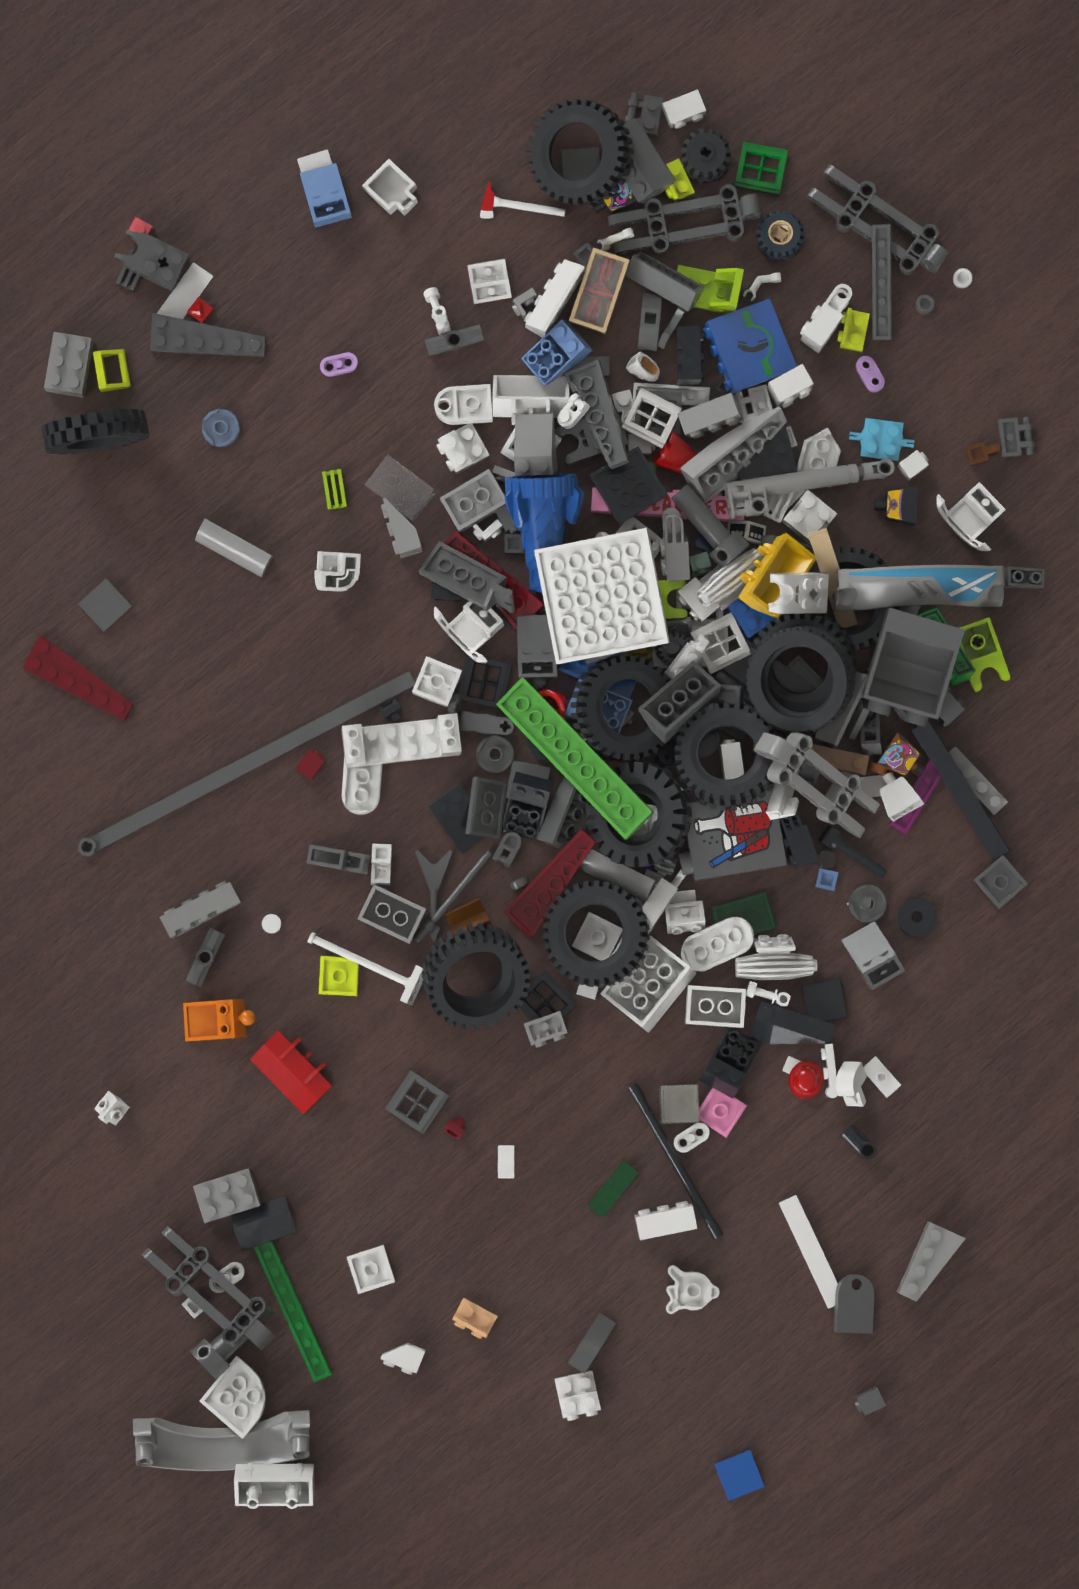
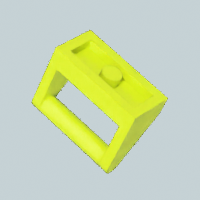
M125 349L93 352L98 386L101 392L131 387ZM118 355L123 383L108 384L103 358Z

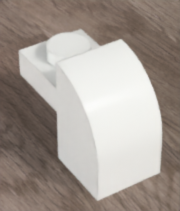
M844 1061L838 1071L836 1079L837 1095L843 1096L846 1106L864 1107L866 1103L861 1086L867 1076L861 1062Z

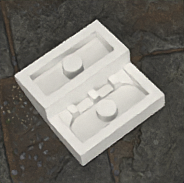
M505 259L467 265L474 304L512 298Z

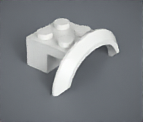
M980 482L949 511L945 505V500L938 494L936 497L937 508L953 531L974 549L990 551L991 549L986 543H981L975 538L1006 509Z
M469 601L463 606V611L448 623L442 613L434 607V618L449 637L474 661L486 663V658L476 651L504 626L503 620L491 608L485 610Z

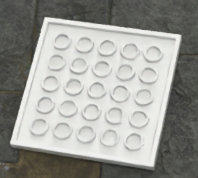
M648 528L534 550L556 664L670 643Z

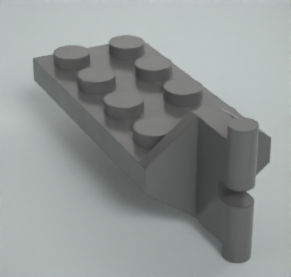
M440 541L419 569L420 575L485 610H489L497 604L507 609L509 613L515 612L513 592L511 589L505 588L508 581L507 577Z

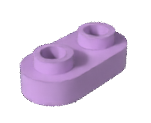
M350 352L326 357L320 363L321 372L327 377L353 372L358 366L356 356ZM347 360L352 361L350 366L345 365ZM329 364L333 365L331 371L326 369Z
M860 357L856 363V371L870 392H879L885 384L883 375L871 357ZM864 362H867L869 364V368H864L862 364ZM872 379H877L879 383L874 385Z

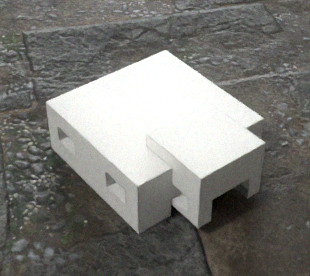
M390 159L362 185L364 191L390 215L398 209L405 216L418 203L416 197L412 195L417 189L416 184Z

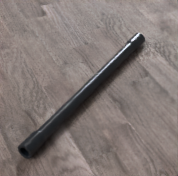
M637 1083L628 1087L627 1090L641 1110L704 1220L705 1226L713 1240L722 1236L723 1232L709 1212L646 1102Z

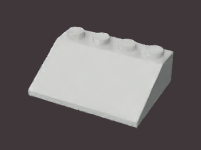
M650 936V940H647L649 948L648 951L645 950L644 952L646 956L644 961L640 960L639 962L640 967L634 969L630 977H624V981L617 982L613 986L607 985L600 993L648 1033L697 974L689 965L652 936Z

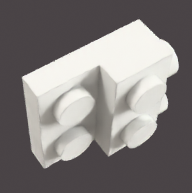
M467 424L456 431L453 430L438 439L439 444L436 445L441 455L445 454L448 458L446 464L450 471L454 470L456 474L490 456L473 424Z
M592 1370L586 1371L585 1374L581 1372L555 1378L563 1418L571 1421L578 1419L580 1414L586 1413L587 1417L598 1414L597 1411L601 1410Z

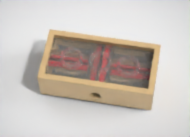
M593 248L569 323L606 334L630 262L629 259Z

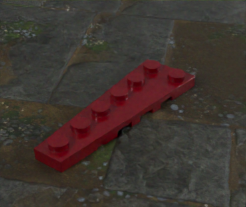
M456 531L444 542V544L507 577L508 581L505 588L511 589L513 592L515 612L509 613L507 609L497 604L495 606L516 630L517 616L535 615L545 606L538 597L460 532Z
M39 635L22 667L24 670L123 721L126 720L134 705L41 635Z
M581 829L503 913L525 934L532 938L544 921L546 913L550 912V905L556 903V898L562 894L596 841L586 831Z

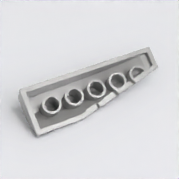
M777 407L741 424L711 443L680 468L688 484L705 504L724 490L725 482L735 481L738 478L737 473L751 463L749 460L756 452L759 454L763 449L764 443L768 439L771 440L784 426L787 420L782 409Z

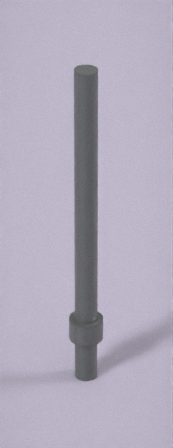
M487 850L432 918L423 924V929L414 940L420 944L429 932H433L437 922L493 856L492 853Z

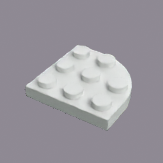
M236 1356L229 1364L230 1367L214 1382L200 1402L238 1436L245 1439L263 1414L266 1395L259 1375L239 1356Z

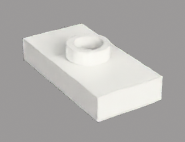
M876 1056L863 1066L867 1077L886 1098L901 1086Z

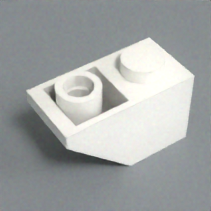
M406 1343L383 1353L381 1359L384 1360L383 1364L393 1368L394 1365L402 1368V1372L412 1375L413 1372L417 1373L426 1350Z

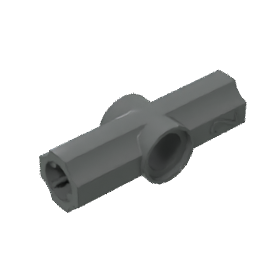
M479 324L458 331L452 330L447 334L426 339L425 344L430 357L482 342L484 338ZM453 336L460 339L456 345L449 342V339Z
M212 928L209 929L186 981L199 987L202 986L225 934ZM204 952H208L211 957L207 963H203L200 958Z

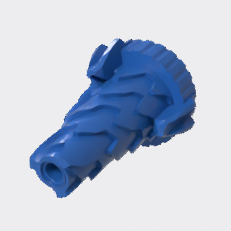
M556 473L553 475L505 477V503L515 526L518 527V531H521L522 550H525L526 566L529 570L530 592H542L534 550L564 544L563 536H566V520L570 524H577L584 492L578 487L576 474Z

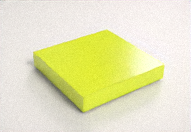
M321 956L319 994L357 996L359 964L345 957Z

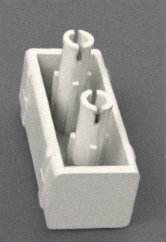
M236 1464L234 1475L235 1506H248L250 1509H255L258 1506H287L290 1509H294L297 1506H313L315 1494L314 1464Z

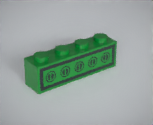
M937 608L918 615L947 624ZM961 646L949 681L950 687L969 680L976 671Z

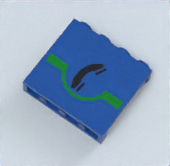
M770 299L709 320L704 325L703 333L711 343L710 350L712 355L717 358V367L720 374H723L725 378V388L733 395L743 389L779 377L797 367Z

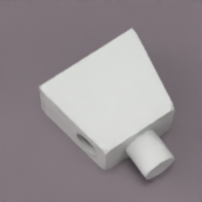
M893 772L887 773L882 777L886 786L880 789L887 815L892 821L924 805L923 800L904 777L896 779Z

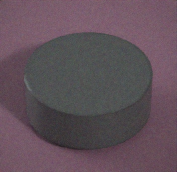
M926 294L919 296L915 303L916 310L923 315L931 313L935 306L934 299Z
M523 876L510 882L509 885L512 890H516L527 885L529 880L527 876Z

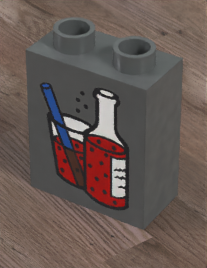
M773 789L770 792L765 790L766 796L763 799L758 796L757 803L752 805L751 801L747 802L748 807L742 809L741 804L736 805L737 810L735 811L731 810V806H726V811H721L719 805L716 806V809H711L708 802L706 806L700 804V801L686 803L687 807H691L692 816L687 817V822L691 823L689 833L684 832L683 836H686L688 851L679 852L682 875L692 874L693 881L695 882L786 866L787 862L779 818L770 820L766 814Z

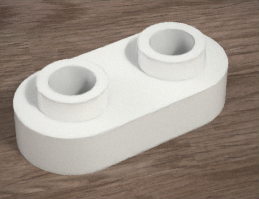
M695 1123L675 1137L674 1147L679 1152L685 1153L690 1151L709 1137V1128L703 1123ZM697 1129L703 1130V1134L701 1136L696 1135ZM681 1139H685L687 1141L686 1146L680 1145Z
M231 1262L219 1272L234 1285L243 1278L245 1269L241 1263ZM233 1268H237L239 1270V1273L237 1275H234L232 1273ZM210 1278L209 1286L212 1291L216 1293L225 1291Z

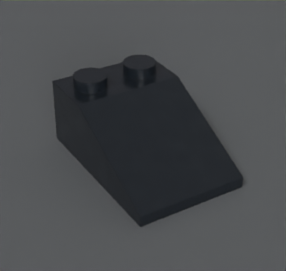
M458 784L430 804L428 808L463 854L485 837L465 834L470 798L460 784Z

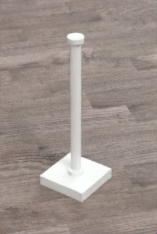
M314 932L311 933L308 943L317 944L405 985L400 1001L413 1005L422 985L423 968L416 965L411 977L406 978L316 936Z

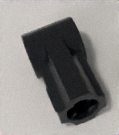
M854 1124L841 1135L861 1157L871 1159L876 1155L877 1148L875 1144ZM865 1145H871L873 1148V1153L870 1156L863 1154L862 1149Z

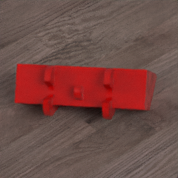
M278 1030L250 1060L304 1115L333 1086L320 1072L327 1064L323 1062L316 1068L308 1060L312 1053L308 1052L304 1056L296 1048L303 1039L299 1037L291 1043Z

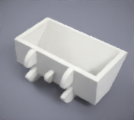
M493 375V417H512V425H515V415L554 413V418H558L560 411L569 402V383L565 376H560L547 386H543L536 376Z

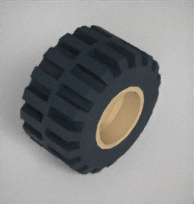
M775 210V213L769 212L766 217L764 216L761 219V223L759 222L756 233L758 249L762 250V254L765 257L769 256V259L772 261L773 259H777V262H781V259L787 261L789 257H795L803 245V224L800 223L799 217L795 218L794 213L788 214V210H783V212Z

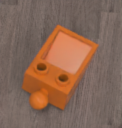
M244 999L183 1003L185 1042L247 1037L246 1025H252L256 1019L254 1012L245 1010Z

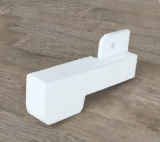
M772 782L773 791L766 811L770 820L795 815L799 800L796 797L792 798L794 788L789 784L781 785Z

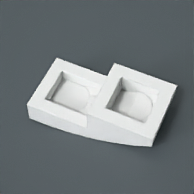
M372 844L371 885H390L392 844Z

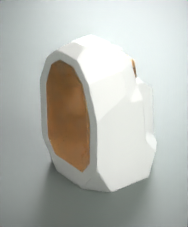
M642 352L634 355L626 366L630 373L648 382H655L660 375L657 364Z

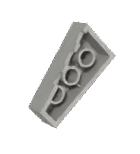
M928 1221L897 1292L917 1301L966 1238Z

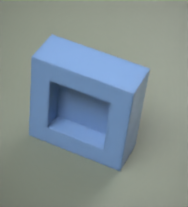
M819 868L815 887L834 891L838 872Z

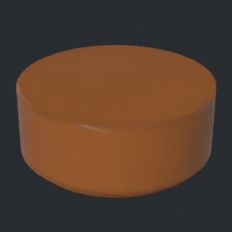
M870 762L867 767L868 770L884 776L888 770L874 762Z

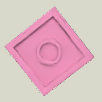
M712 1088L698 1109V1120L727 1138L747 1105L735 1097L732 1099Z

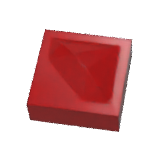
M198 297L187 313L200 323H204L214 308Z

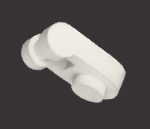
M577 393L573 394L569 398V402L558 414L557 420L559 425L565 429L573 428L589 410L590 405L586 401H582Z

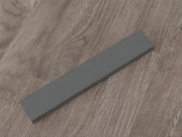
M891 224L872 225L873 340H892Z

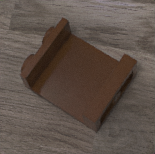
M479 897L444 914L453 935L458 933L457 927L461 926L463 931L467 930V924H472L474 929H477V923H482L485 929L488 924L492 925Z

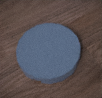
M215 409L204 417L202 433L211 445L226 447L233 444L238 438L240 424L237 417L231 411Z

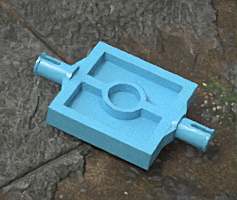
M865 418L862 432L850 431L849 434L853 435L849 436V440L860 441L861 457L898 461L902 446L914 447V440L903 439V423Z

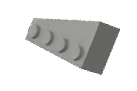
M223 881L215 885L216 889L210 892L209 890L203 891L198 894V898L194 900L188 899L181 903L182 906L176 909L173 907L165 911V915L161 916L160 919L169 937L176 938L241 904L242 902L232 883Z

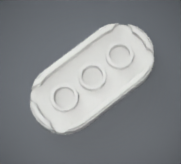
M344 756L342 801L350 812L357 815H365L377 807L380 801L383 764L346 768Z
M727 918L689 936L682 945L681 958L695 971L709 970L747 952L754 942V930L750 923L743 918Z

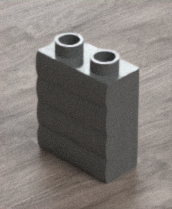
M887 608L861 695L862 698L869 699L866 710L889 716L892 706L907 710L904 721L926 727L929 717L938 720L965 630L893 608Z

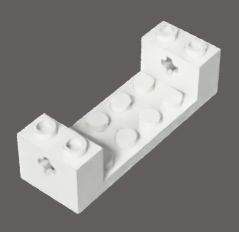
M457 713L438 715L437 719L365 727H362L361 724L342 726L346 768L458 756L462 752Z

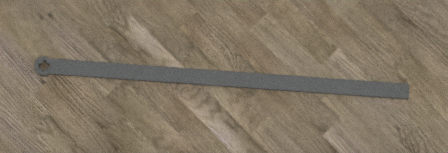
M406 672L89 838H82L78 844L79 853L86 857L93 856L100 849L414 687L415 681L410 672ZM85 842L88 844L92 843L93 847H91L90 852L87 850L83 851Z

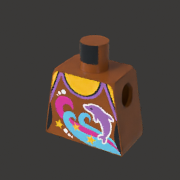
M898 733L895 734L877 764L887 768L888 771L905 777L909 771L919 777L925 768L916 762L920 753Z

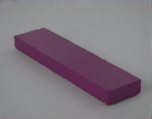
M930 759L912 787L923 800L924 805L941 778ZM924 805L895 821H891L889 825L907 834Z

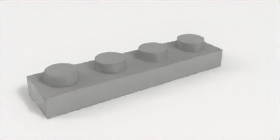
M956 746L949 751L979 801L992 815H995L1008 801Z

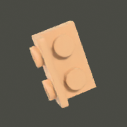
M463 1298L452 1320L455 1321L454 1325L461 1329H465V1327L471 1329V1334L481 1339L482 1336L487 1338L498 1316Z

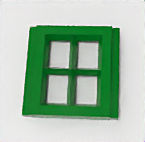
M743 142L735 187L779 195L788 150ZM748 153L762 156L760 166L746 164ZM765 157L779 159L778 169L764 167ZM745 167L759 170L757 180L743 177ZM762 172L777 173L775 183L761 181Z

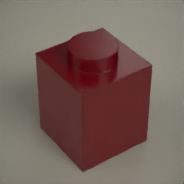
M308 750L297 765L296 770L310 780H313L325 764V761L322 760L324 756L316 750L313 752Z

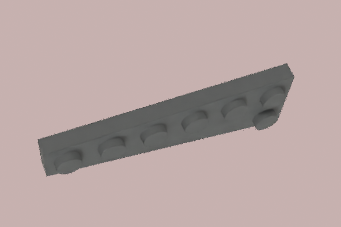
M152 313L151 352L265 357L266 338L264 336Z
M597 359L564 373L573 393H577L582 401H586L590 405L589 410L585 413V418L593 431L595 439L599 443V447L609 467L614 469L629 463L601 361Z

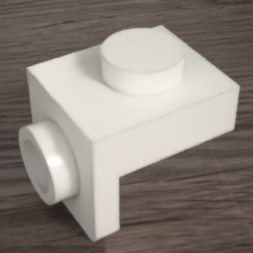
M497 519L486 530L482 531L475 523L472 533L479 541L483 539L486 542L491 537L495 539L502 533L500 529L503 528V525Z

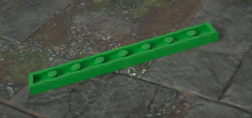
M273 1241L254 1247L314 1383L332 1375Z

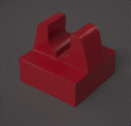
M460 1116L455 1123L449 1120L443 1131L459 1141L465 1132L461 1128L465 1120Z

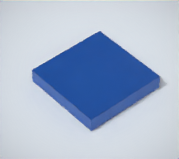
M750 1450L714 1464L728 1501L765 1487Z

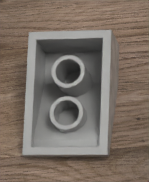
M554 413L515 415V476L553 475L558 470Z

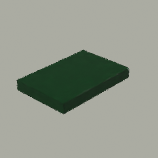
M766 891L710 908L715 924L730 917H740L750 923L754 930V935L777 928Z

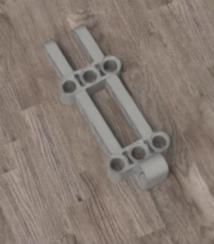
M793 732L784 740L778 736L763 733L754 751L765 758L774 760L767 772L768 779L781 785L789 784L818 807L816 815L819 820L830 824L838 823L852 835L861 838L865 828L845 813L851 801L854 800L865 810L874 814L880 806L877 801L860 789L861 778L849 772H839L811 749L813 741L808 735ZM803 761L807 762L832 783L825 796L796 774Z

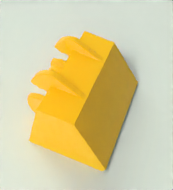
M787 533L777 536L772 545L764 543L763 547L759 545L757 551L763 556L762 561H754L753 564L757 567L754 572L748 570L745 574L742 572L740 575L741 580L746 586L738 598L752 609L779 619L781 614L768 612L769 603L776 602L780 596L779 586L776 583L770 582V573H808L816 561L814 554Z

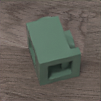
M707 552L689 557V566L693 578L708 574L711 571V563Z

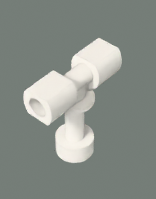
M435 287L425 290L423 295L426 302L432 305L431 316L436 322L438 334H447L451 329L447 320L446 310L438 302L440 298L439 291Z
M752 981L749 982L746 996L753 998L754 995L772 1000L771 1004L775 1001V1004L780 1007L788 1006L791 997L785 992L777 994V989L773 993L758 988L757 983Z

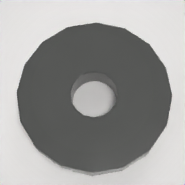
M499 735L488 736L479 743L476 750V759L485 771L501 773L511 766L514 759V750L506 738ZM493 749H498L501 753L500 758L497 760L490 757V751Z
M868 884L853 890L848 901V907L853 917L861 922L868 923L882 917L887 905L885 894L881 889ZM865 898H870L873 902L870 909H865L862 905V901Z

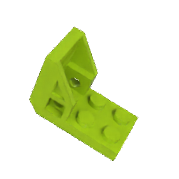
M678 265L677 272L704 286L703 292L693 308L723 314L736 311L744 269L726 268L716 269V272Z

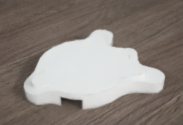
M675 1265L669 1266L668 1274L675 1281L674 1285L666 1288L670 1296V1302L666 1306V1311L669 1314H674L680 1309H702L712 1299L719 1296V1288L713 1285L704 1274L695 1271L684 1272Z

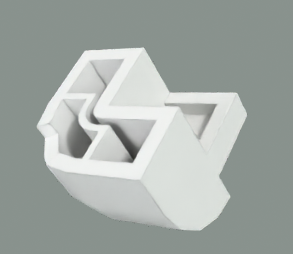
M318 551L317 570H315L316 588L321 591H346L351 588L359 578L361 554Z

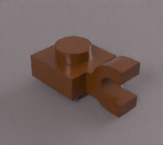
M984 442L965 448L970 466L989 461L988 455L1001 451L999 443L985 447Z

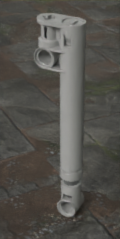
M883 459L881 461L863 463L858 467L856 464H849L847 466L842 465L725 482L724 491L730 520H734L736 516L743 515L746 517H758L768 508V495L857 483L859 479H885L893 473L894 464L889 459ZM881 465H885L887 467V473H883L881 471ZM755 502L761 504V511L754 509L753 505Z

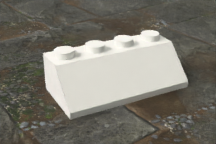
M564 260L562 264L558 263L554 270V273H556L552 280L549 279L544 286V289H546L543 296L539 295L534 303L536 306L534 311H529L525 317V328L542 338L551 330L584 276V266L568 260Z

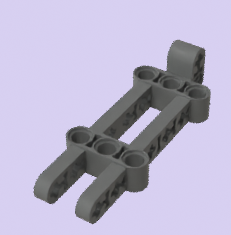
M827 166L823 172L824 176L852 195L851 199L845 207H842L815 188L811 189L807 197L814 204L837 219L836 227L840 232L846 233L852 229L872 243V227L859 218L868 206L915 238L907 251L891 240V256L900 262L898 269L901 274L911 275L919 264L932 273L938 271L949 253L942 246L934 244L939 234V230L935 225L927 224L921 227L876 196V187L873 182L864 181L859 184L834 166ZM869 188L872 193L865 195L862 193V189ZM858 203L861 209L855 211L852 209L851 204ZM846 218L849 220L850 225L843 226L840 220ZM932 231L934 237L927 238L924 232ZM914 247H922L923 253H916ZM909 261L912 264V268H904L903 262Z
M726 184L720 189L719 195L662 205L656 198H651L646 202L644 209L613 214L607 218L609 227H619L640 222L647 223L649 237L613 244L615 255L652 249L655 255L663 256L671 245L726 235L729 241L738 242L744 233L743 222L759 219L761 209L758 194L743 196L738 201L736 188ZM725 191H729L732 193L733 197L730 199H726L723 196V193ZM655 205L658 207V211L652 213L648 210V207ZM721 208L723 223L667 233L664 218ZM728 210H734L736 212V216L729 217L726 214V212ZM658 223L662 229L654 231L651 226ZM737 228L740 234L734 236L730 233V230ZM657 242H663L665 244V248L659 250L655 247V244Z
M167 1226L161 1234L187 1256L178 1268L173 1271L149 1248L141 1254L167 1278L165 1283L166 1289L174 1296H180L184 1293L224 1329L222 1339L227 1345L231 1347L238 1346L247 1337L260 1350H263L275 1337L260 1322L268 1312L267 1303L260 1297H254L250 1300L210 1264L212 1256L205 1247L199 1246L193 1249ZM205 1252L206 1258L203 1261H198V1255ZM193 1267L192 1274L186 1276L184 1274L185 1269ZM202 1272H205L244 1307L231 1322L190 1286ZM180 1282V1287L177 1290H171L172 1283ZM262 1303V1310L255 1312V1304ZM247 1317L250 1319L247 1326H241L240 1323L243 1318ZM231 1332H235V1340L228 1341V1335Z

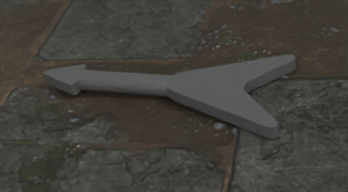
M419 850L415 852L430 890V919L438 910V890L451 859L452 850H449L436 864L430 863ZM438 922L435 925L436 928L430 933L433 942L436 941L440 931Z

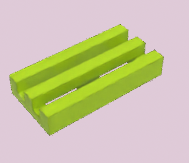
M341 469L322 472L328 510L347 507ZM337 474L339 478L342 504H339L338 502L337 489L334 475ZM327 476L331 477L335 505H331Z

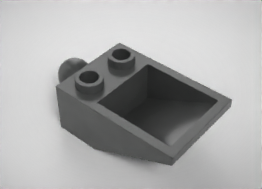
M547 615L517 616L519 678L533 677L531 680L532 686L540 690L546 686L545 677H557L558 664L555 661Z

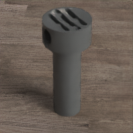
M689 484L671 498L713 547L714 550L709 553V556L720 569L750 545L738 530L731 535Z
M255 1304L254 1311L262 1310L263 1304ZM269 1306L267 1314L260 1321L262 1324L275 1314ZM247 1317L243 1318L240 1323L241 1326H247L250 1319ZM231 1332L227 1337L228 1341L235 1340L236 1333ZM220 1333L211 1343L204 1338L190 1352L217 1379L230 1367L225 1360L248 1338L245 1337L238 1346L231 1347L223 1341L222 1333Z

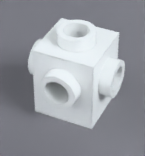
M108 1091L94 1109L100 1114L98 1116L100 1120L106 1124L111 1122L116 1126L130 1107L121 1098Z

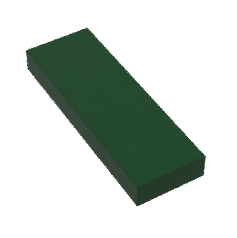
M623 1160L587 1206L603 1218L639 1172Z

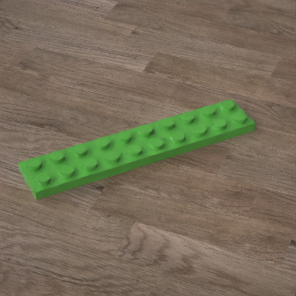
M522 677L496 704L625 840L654 813L525 678Z

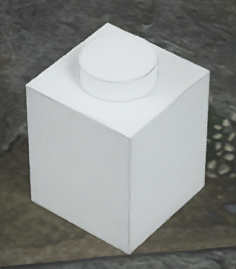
M916 450L901 461L897 467L906 479L910 481L928 467L929 464L927 462L929 460L923 452L919 453Z

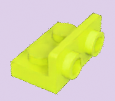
M679 158L666 164L676 179V182L665 190L668 199H672L676 203L694 195L695 191Z
M848 307L847 312L842 314L844 316L841 323L844 324L843 331L839 330L837 342H840L839 348L862 352L870 314L854 311Z

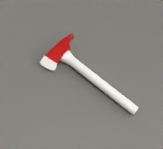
M489 182L480 213V218H493V207L502 206L564 217L566 209L501 199L495 196L491 190L492 183Z

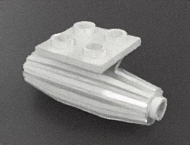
M753 548L735 557L721 569L719 566L715 567L699 580L703 585L697 592L699 604L710 607L718 603L719 608L723 611L728 605L738 599L746 586L740 578L741 573L745 574L748 570L754 572L757 568L753 564L754 561H762L763 556L757 549Z
M780 934L777 937L759 935L758 938H754L753 942L758 954L735 958V974L738 978L789 980L813 975L814 971H817V960H813V956L790 953L795 951V945L792 937L786 934Z

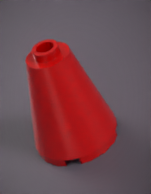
M672 431L663 448L660 449L659 454H655L653 464L683 475L680 468L695 457L697 453Z

